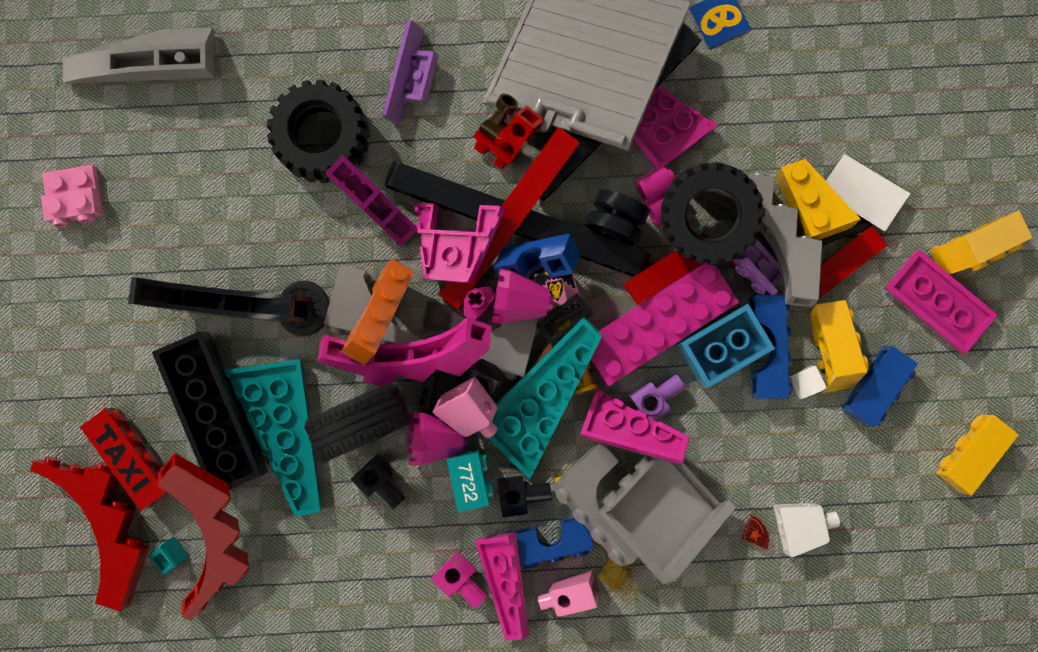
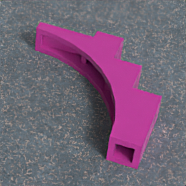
M466 318L459 325L445 333L425 340L380 344L376 354L365 365L341 353L346 340L324 335L321 339L317 362L362 375L363 382L380 387L392 383L398 376L423 383L436 369L460 377L490 349L491 325Z

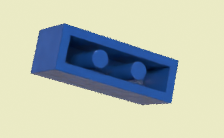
M894 346L882 347L869 366L867 373L858 382L841 409L865 426L876 427V425H880L887 416L886 410L900 398V390L903 385L910 382L914 377V369L918 363Z

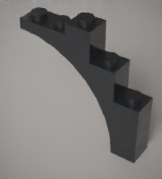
M131 277L128 304L172 311L310 324L313 298L293 294L229 290Z

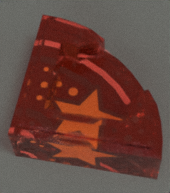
M750 514L741 538L767 549L769 537L766 528L757 517Z

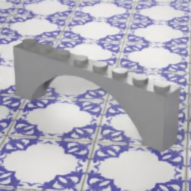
M340 264L324 321L325 325L331 326L330 331L345 335L346 330L352 331L362 316L373 294L367 280L369 274L366 271ZM539 318L504 323L492 331L490 349L480 359L497 365L501 372H504L505 378L517 381L518 376L524 377ZM391 320L380 344L408 343L423 339L407 333Z

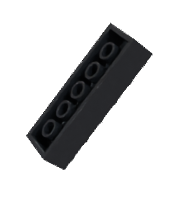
M199 331L153 351V357L199 467L229 484V490L269 473L241 405L234 393L230 379L227 378L224 372L225 367L211 334Z

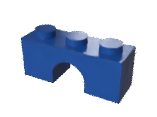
M569 233L504 247L497 258L494 269L498 276L499 268L511 270L529 279L535 270L544 267L549 277L553 278L573 274L580 252Z
M574 517L560 520L562 534L559 540L552 544L544 543L538 538L535 526L513 531L516 532L520 566H523V569L537 567L538 562L548 560L549 563L562 561L564 559L563 556L573 554L574 557L589 554L588 550L594 549L590 531Z

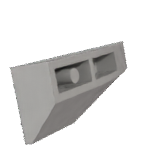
M212 27L162 29L64 57L63 83L215 78L214 29Z

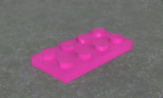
M920 249L915 250L883 288L961 354H966L998 316V314Z

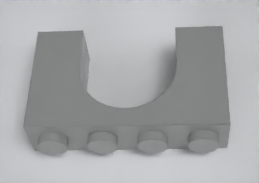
M599 443L584 454L551 488L556 492L558 500L571 509L574 518L579 523L584 524L591 532L593 540L606 549L609 558L622 567L633 563L638 556L598 513L600 509L596 501L597 486L600 480L619 462L603 443Z

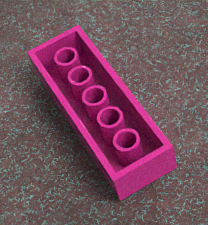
M704 263L599 330L603 336L590 362L604 384L610 386L738 304L739 301L717 267Z

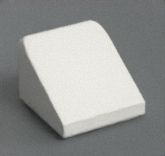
M815 365L808 366L788 376L792 379V387L799 400L827 389Z

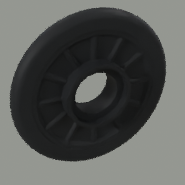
M297 281L287 286L281 294L313 298L310 324L280 322L281 325L288 332L297 336H309L318 332L325 325L324 321L329 307V299L325 291L319 285L310 281Z

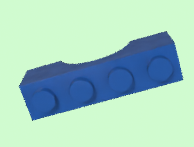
M755 295L749 297L750 308L775 348L770 351L769 358L764 366L751 373L752 398H789V393L792 392V379L788 377V367H791L792 363L791 353L788 352L791 330L787 326L790 305L785 304V295Z

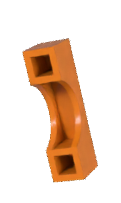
M394 259L389 261L380 272L371 290L373 291L371 299L362 316L350 332L341 353L363 365L376 354L414 271Z

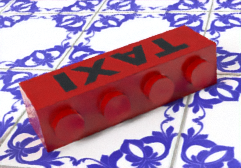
M105 408L83 424L80 429L140 511L151 508L169 494L157 486L158 472L161 470L156 464L157 458L151 451L145 449L141 443V436L135 430H131L126 423L127 417L121 410Z

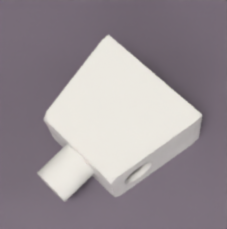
M815 503L773 505L783 552L789 557L798 556L829 543L830 539L827 529L840 527V519L837 512L824 514L822 506Z

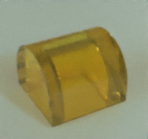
M608 556L598 577L613 588L621 590L633 566L628 564L620 567Z

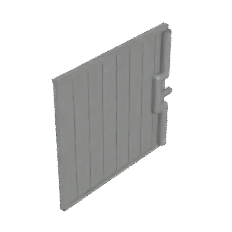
M529 0L482 102L486 106L497 108L496 101L503 93L509 94L518 102V107L513 114H516L528 105L545 119L541 125L542 132H547L550 126L560 127L563 130L628 151L689 11L691 2L684 0Z

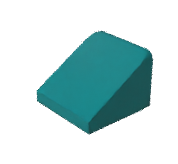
M172 537L160 545L148 557L164 577L184 562L189 555L177 539Z

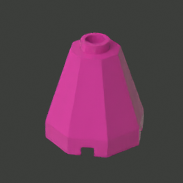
M499 268V276H503V278L498 277L492 322L504 324L546 316L547 311H552L554 296L550 295V289L511 270Z
M410 412L414 421H410L407 433V452H412V457H407L409 465L421 466L461 454L463 448H467L468 437L462 436L441 419L423 412Z

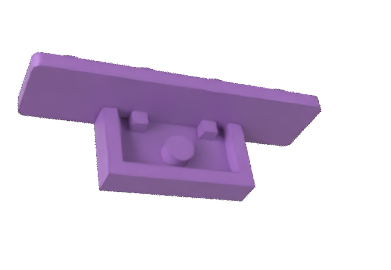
M407 20L405 30L403 31L399 53L396 57V64L382 114L384 118L398 125L401 123L406 102L427 104L439 55L434 51H419L424 30L412 20Z

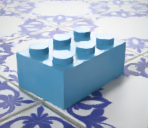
M749 304L735 309L676 344L701 388L713 386L775 349Z

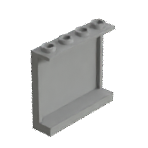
M651 456L648 458L644 457L634 466L636 469L634 474H628L619 482L618 485L621 488L616 493L612 491L603 499L604 506L598 513L663 584L679 578L736 507L729 500L719 503L684 463L681 465Z

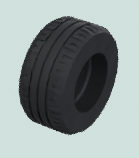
M393 383L381 386L306 420L304 429L309 435L308 438L310 443L312 442L313 450L316 451L317 459L325 463L409 425L411 415L406 410L408 408L406 403L403 402V396H400L399 388Z

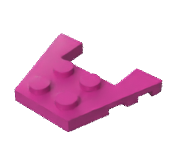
M415 202L414 208L415 212L418 213L419 219L417 231L421 234L422 242L420 255L423 278L432 281L473 284L504 215L505 208L501 206L480 205L476 232L436 230L439 205Z

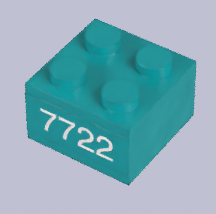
M479 449L449 457L447 464L457 511L462 512L489 506L490 498H494V489L491 479L486 480L485 472H488L489 469L486 454L481 455Z

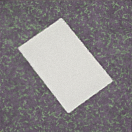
M845 154L826 180L856 214L886 231L910 195L909 192Z

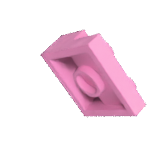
M88 165L42 173L45 195L41 196L44 221L52 223L55 227L68 226L70 221L92 222L95 220L94 217L104 216L97 168L95 166Z

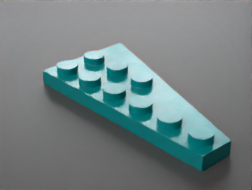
M585 317L496 404L497 410L492 422L498 429L489 439L529 480L533 476L603 336Z
M302 359L224 370L227 378L230 379L237 399L240 400L246 412V417L262 450L265 451L270 461L273 472L276 473L282 486L281 489L294 515L300 516L322 512L315 451L312 448V442L310 443L309 435L304 429L305 421L310 419Z

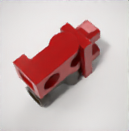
M505 93L501 94L496 101L497 111L480 125L479 130L473 136L476 139L474 149L484 155L489 150L496 155L493 163L500 170L510 165L521 155L530 138L545 120L526 105L514 115L509 125L504 122L507 115L515 112L518 102L513 96Z

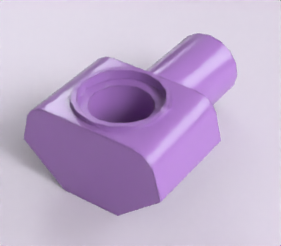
M675 374L657 388L652 382L648 381L628 396L637 410L658 422L672 411L667 402L684 391L686 386ZM649 396L653 397L656 401V406L651 411L646 410L644 407V400Z

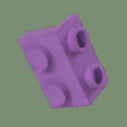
M757 240L754 246L750 245L746 249L747 253L741 257L739 255L734 257L732 262L736 265V271L752 282L751 286L758 294L775 296L778 292L775 286L783 278L779 263Z

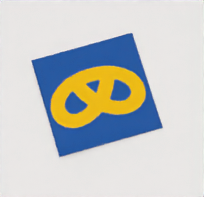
M703 0L689 8L709 49L751 30L737 0Z

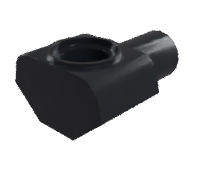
M478 359L461 375L460 384L476 377L492 398L505 379V376L497 365L484 359Z
M379 453L350 479L367 498L376 492L392 510L406 498L389 480L396 471ZM369 469H375L379 473V480L377 482H371L367 478Z
M523 475L497 479L502 517L528 514V503L552 500L550 482L524 486ZM510 490H516L520 494L519 500L515 503H510L505 498L506 493Z

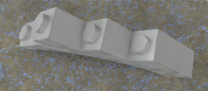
M764 173L748 174V177L757 185V189L762 194L764 200L762 202L763 208H765V217L762 218L764 226L760 233L772 248L780 265L785 285V304L812 307L819 300L822 240L810 239L809 236L796 237L798 208H791L786 204L772 205L774 177L766 176ZM715 188L706 189L694 196L711 200L737 213L733 198L723 190Z

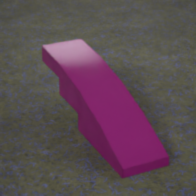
M344 155L325 172L327 177L400 246L417 230V226Z

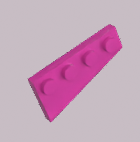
M597 388L581 431L582 438L683 465L690 442L689 436L660 421L656 422L647 417V414L626 406L624 402L605 395L603 391Z
M516 532L481 537L475 540L504 638L505 640H523L530 635Z

